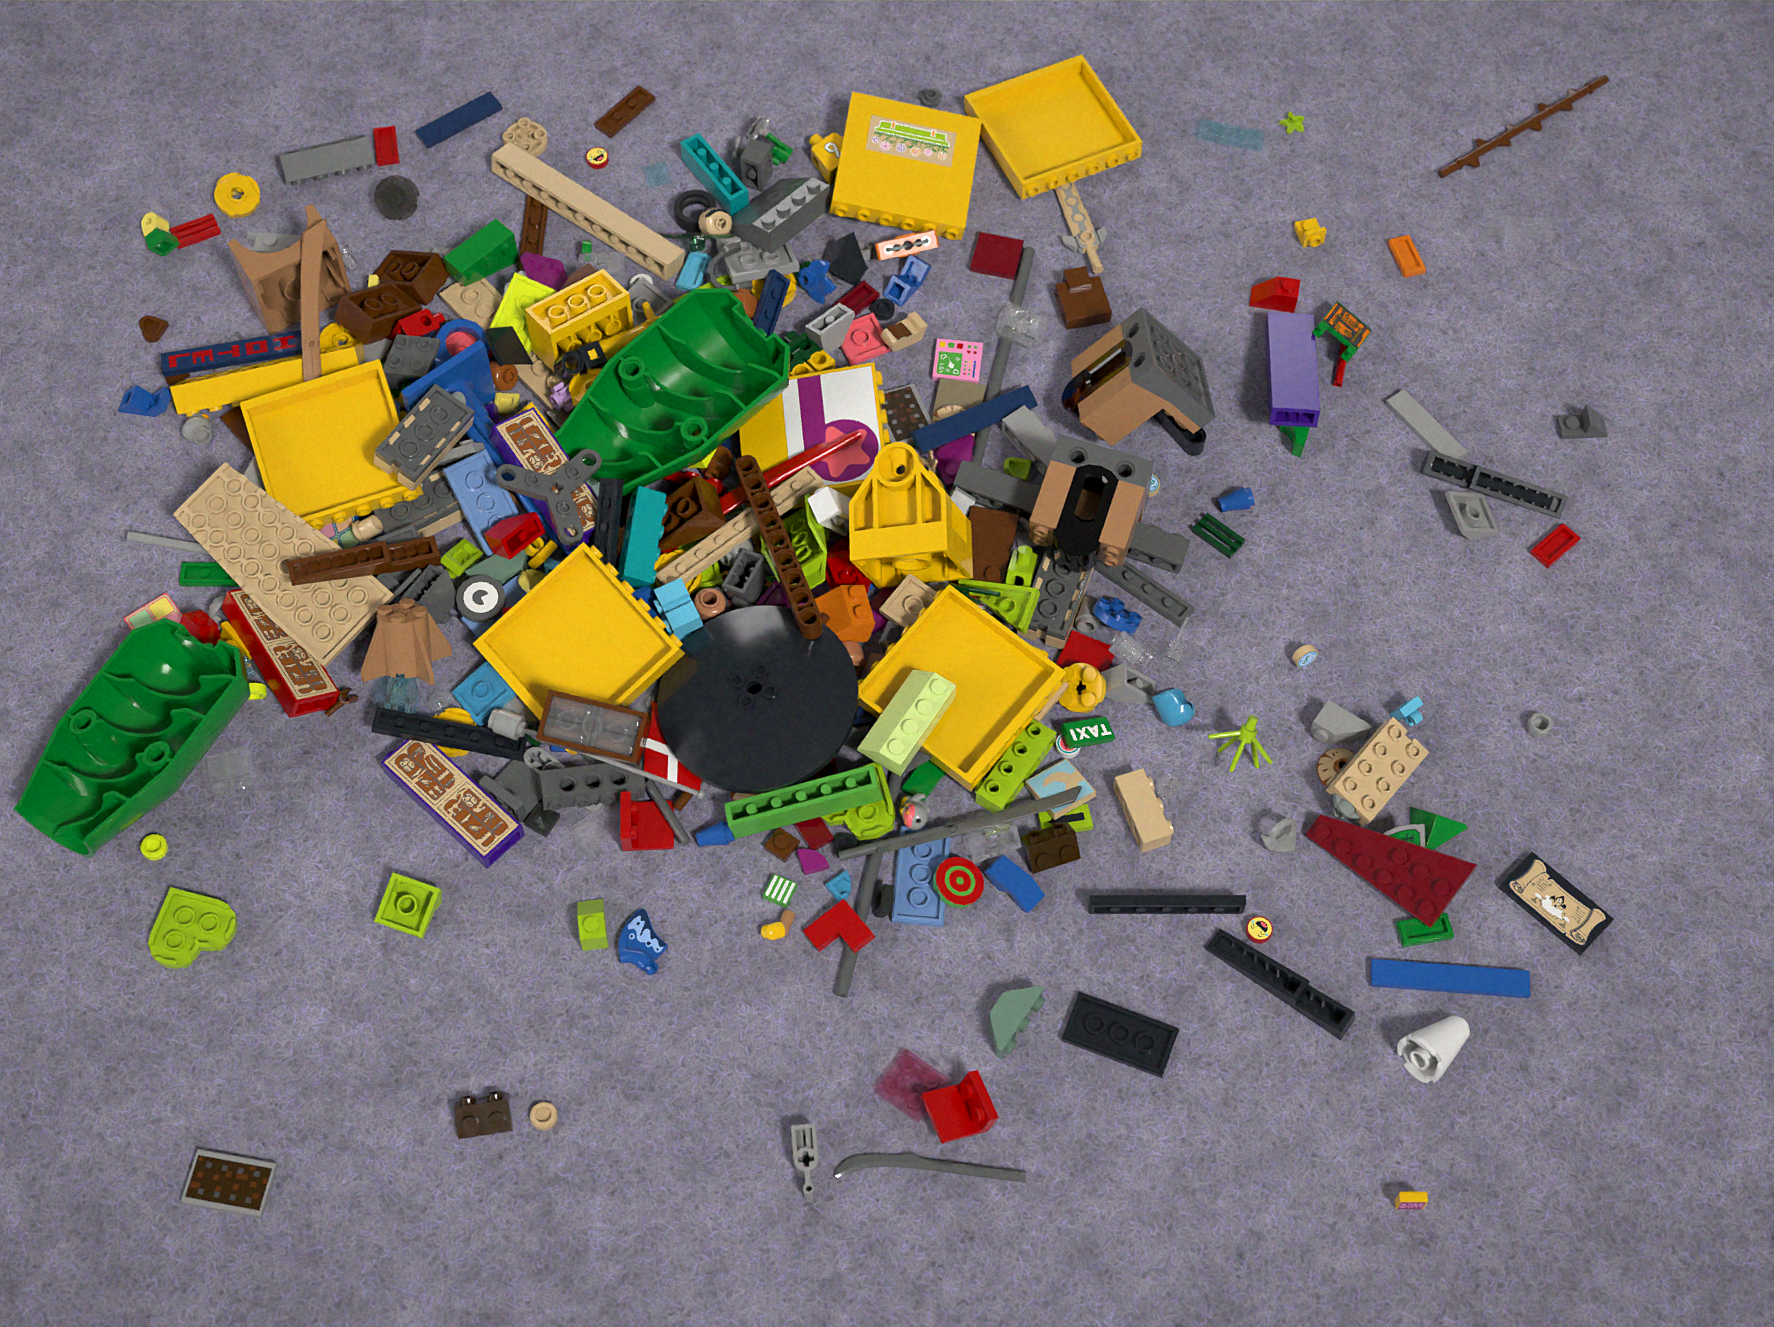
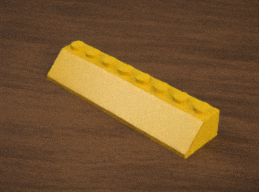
M360 341L320 350L322 377L365 363L364 345ZM302 354L181 380L170 387L177 414L185 413L186 417H190L206 408L209 409V412L223 409L222 405L231 403L232 407L240 406V402L304 383Z

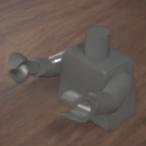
M743 548L723 582L722 588L731 600L732 605L737 609L755 606V602L766 585L767 576H776L769 563L766 562L765 556Z
M429 564L401 599H414L415 604L427 608L436 624H446L452 618L450 610L457 603V594L448 571Z

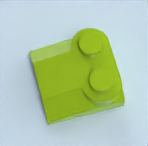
M392 872L374 922L423 939L435 910L441 905L443 890Z

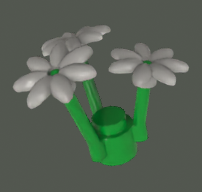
M766 115L758 116L756 122L751 124L752 128L747 131L748 139H756L758 135L762 134L775 144L772 150V155H774L772 163L776 166L780 162L785 164L793 148L784 144L769 132L770 130L767 126L771 119L770 116L765 118ZM741 136L735 142L734 152L731 157L733 165L736 155L742 156L745 147L739 146Z

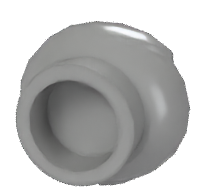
M201 412L190 416L189 420L182 426L184 438L198 445L208 443L212 437V424L209 421V416Z

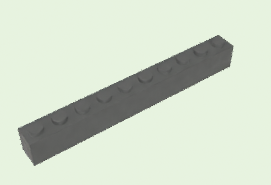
M962 460L951 492L957 486L976 498V504L993 510L1020 515L1019 517L1030 522L1042 485H1033L1025 482L1022 478L1007 476L997 469H988L974 461ZM1138 521L1126 557L1178 574L1191 540L1177 533L1171 534L1163 531L1158 526H1149Z

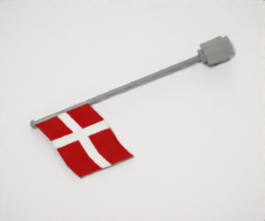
M653 701L652 721L645 745L644 771L618 761L581 753L698 796V799H702L705 796V792L701 789V780L687 771L671 752L660 727L658 703ZM494 709L489 717L488 728H491L494 733L513 740L523 737L525 733L537 736L536 731L527 728L528 723L525 722V717L505 709Z

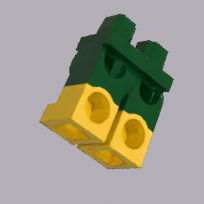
M792 330L785 335L784 342L790 346L791 350L789 377L836 369L835 360L814 341L809 339L805 332L799 335Z

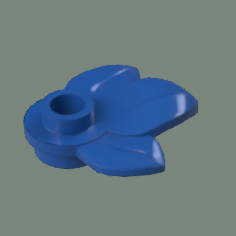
M814 260L809 267H804L798 272L797 278L800 286L807 290L812 300L824 304L825 295L830 294L837 287L825 275L830 263L825 260Z

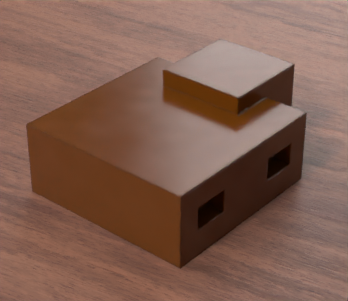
M1086 266L1064 270L1063 283L1055 284L1054 294L1066 330L1111 322L1112 310L1100 276L1089 277Z

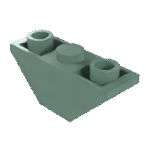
M524 549L510 560L493 553L486 560L475 563L466 570V578L469 579L479 575L490 576L504 586L518 574L521 575L523 571L526 572L529 566L527 563L530 561L531 556L527 555Z
M1041 985L1003 992L990 1011L988 1023L996 1057L1002 1059L1005 1053L1010 1055L1017 1044L1015 1038L1018 1033H1024L1031 1023L1029 1017L1032 1012H1038L1045 1002V998H1043L1044 987Z

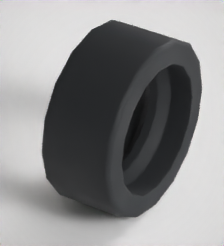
M694 189L682 193L675 200V220L682 230L686 232H702L699 228V218H689L682 212L686 207L694 204L703 205L707 208H717L715 199L710 193Z

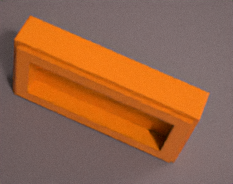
M1410 235L1388 239L1387 244L1404 278L1426 272V267Z

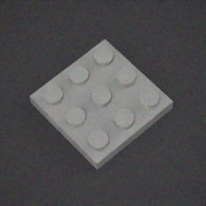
M736 235L716 238V247L719 253L728 244L739 242L742 250L722 259L733 284L756 279H767L769 270L773 269L783 275L799 271V262L789 242L771 254Z

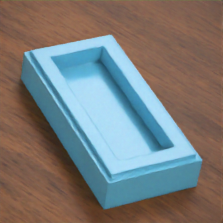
M690 250L676 283V289L690 292L701 287L709 264L712 261V255Z

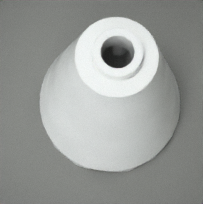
M1450 1016L1404 1036L1397 1045L1399 1057L1403 1055L1406 1061L1404 1067L1421 1082H1437L1470 1035L1469 1025L1463 1018Z

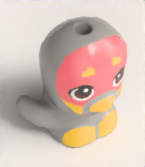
M924 793L904 796L901 799L899 813L902 815L904 824L911 830H919L927 822L930 808L921 800L925 798Z

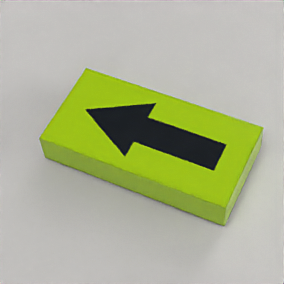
M1088 803L1080 805L1056 820L1047 811L1038 813L1041 830L1051 827L1058 822H1068L1076 833L1093 830Z

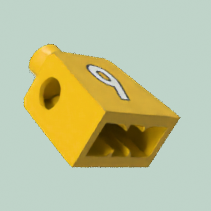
M831 133L823 139L819 134H814L809 140V144L812 146L811 161L828 184L831 185L836 179L843 137L837 133Z

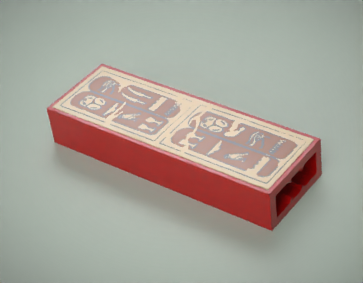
M243 589L227 591L221 609L288 717L293 718L331 708L336 703L340 691L326 669L279 628Z

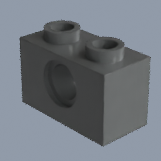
M751 138L740 157L741 179L745 187L763 192L773 174L772 145Z

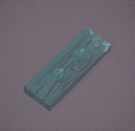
M1201 118L1196 139L1261 152L1265 131Z

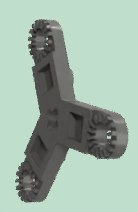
M592 449L582 450L553 476L511 464H504L497 469L495 482H497L501 489H508L517 492V494L546 501L553 525L558 534V539L564 545L575 546L581 541L584 530L572 494L599 470L601 457ZM585 457L592 458L591 460H594L595 465L587 466L582 460ZM510 472L511 475L513 474L514 480L506 481L502 478L501 474ZM552 487L560 490L559 495H556L555 491H551ZM568 528L575 529L574 531L577 533V536L568 537L564 531Z

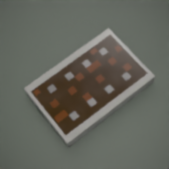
M910 384L885 391L886 404L881 405L882 409H886L888 423L884 424V429L888 428L890 443L904 442L908 445H914L915 443L910 434L933 423L915 385Z
M197 1149L181 1203L183 1205L262 1219L278 1165L276 1163Z

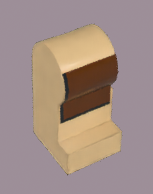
M914 311L908 314L906 319L888 326L882 332L881 339L892 351L896 352L922 340L928 325Z

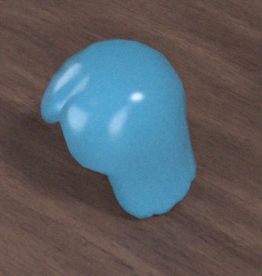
M1180 689L1168 690L1152 697L1161 719L1170 727H1177L1188 723L1195 714L1194 704L1186 700Z

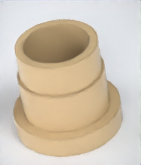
M371 515L362 521L358 520L352 524V531L361 543L372 540V537L383 530L381 521L375 515Z

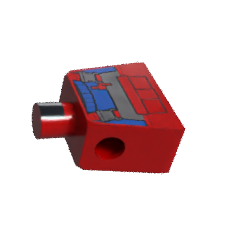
M426 308L399 320L388 339L394 343L397 334L434 338L440 327L446 324L445 317L441 312L432 315L430 310Z

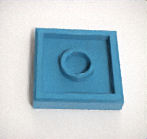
M488 661L484 662L452 691V694L480 727L489 720L494 709L500 710L509 700H512L517 695Z

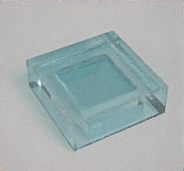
M665 162L644 167L650 188L672 182Z

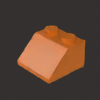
M840 585L815 599L820 615L824 612L830 617L826 626L842 642H868L875 626V620L864 585Z

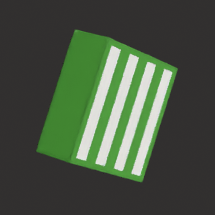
M774 874L763 894V899L787 908L798 884Z

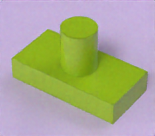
M464 538L444 554L441 563L446 566L444 570L448 571L450 578L455 579L475 564L484 553Z

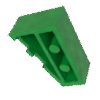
M496 218L443 257L447 272L464 287L519 261L514 233Z

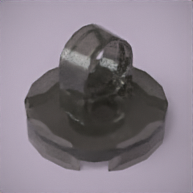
M390 175L382 179L376 186L374 204L378 212L387 219L405 220L417 210L419 191L410 179L401 175Z

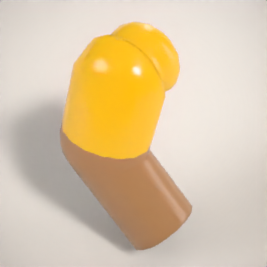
M784 910L779 922L762 926V937L769 940L786 937L796 914L790 910Z

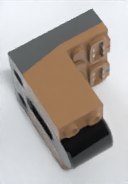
M1143 307L1139 308L1071 361V374L1073 378L1064 388L1061 401L1065 411L1077 419L1085 428L1095 433L1101 441L1105 440L1111 446L1161 409L1166 415H1172L1182 428L1188 429L1193 434L1216 418L1202 358Z
M1059 434L1030 518L1029 539L1040 546H1052V555L1055 562L1069 572L1080 573L1088 571L1095 567L1099 560L1111 567H1123L1137 522L1141 523L1149 500L1154 461Z

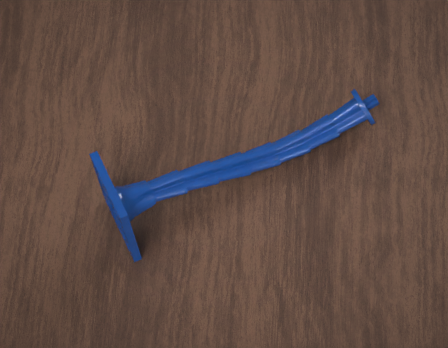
M478 340L401 391L407 414L435 384L449 394L458 391L463 393L466 406L475 411L473 425L466 432L467 436L473 439L475 443L484 444L496 469L507 464L490 440L492 426L496 424L488 417L489 413L484 406L495 400L496 393L486 346L481 340ZM510 472L501 474L502 478L506 481L514 480L513 474L511 475ZM514 491L528 513L536 512L549 538L558 546L557 549L561 548L568 557L575 549L568 552L531 497L517 494ZM589 541L587 545L591 547L594 541ZM651 586L639 589L633 588L635 591L632 595L637 600L642 598L650 606L651 609L648 612L653 618L658 616V610L653 602L657 599L654 592L656 588Z

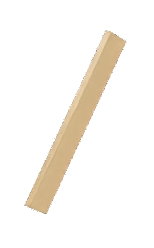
M807 465L772 490L770 493L779 515L781 516L802 501L805 495H810L824 485V481ZM750 507L657 572L656 580L664 586L682 578L685 585L731 552L733 547L745 542L759 532Z

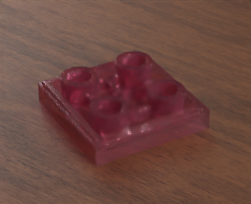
M905 1049L877 1086L874 1093L919 1123L927 1112L921 1098L922 1094L945 1088L950 1079Z

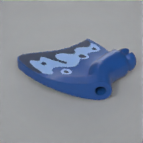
M639 909L624 926L619 938L618 956L620 964L631 963L642 972L645 971L648 975H654L659 969V965L655 961L668 948V944L655 933L645 909Z

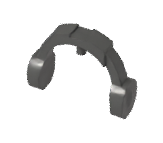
M739 242L724 246L722 252L709 264L708 273L711 276V282L716 288H727L731 292H737V289H753L751 281H745L733 286H724L717 281V278L722 276L721 272L715 273L717 265L723 258L742 250Z

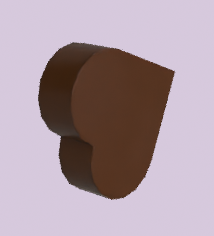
M150 315L142 317L139 321V326L144 340L148 343L159 341L169 326L168 321Z

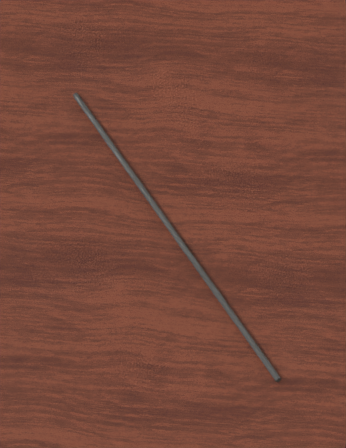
M1026 247L1023 252L985 402L999 397L1035 255V249L1032 247ZM991 426L977 433L972 455L973 461L980 466L982 465ZM892 771L890 774L888 786L894 807L896 806L904 772L901 776ZM889 832L874 839L873 843L886 840ZM872 853L868 860L855 911L865 924L884 853ZM848 945L835 990L836 996L844 998L848 996L859 951L854 953Z

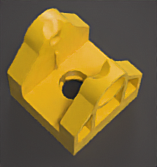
M904 442L887 444L876 455L872 470L849 502L850 561L879 589L898 587L909 573L924 584L973 578L971 521L951 500L950 496L945 492L943 483L934 472L925 469L922 458L912 446ZM899 466H905L906 469L903 474H897L896 471Z

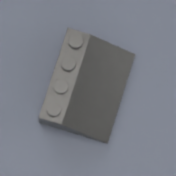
M813 177L781 179L731 217L732 227L729 232L772 254L830 209V185Z

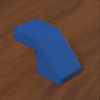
M910 255L901 274L892 275L883 296L902 307L924 283L932 265L915 255Z
M135 385L124 392L118 412L156 417L166 411L172 395L171 390L164 387L152 394Z
M1001 854L984 871L999 891L1009 893L1023 912L1029 913L1045 896L1034 879L1005 855Z

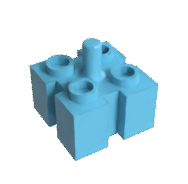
M682 578L654 590L657 599L653 602L661 620L667 625L666 629L669 636L675 634L683 643L696 629L704 626Z

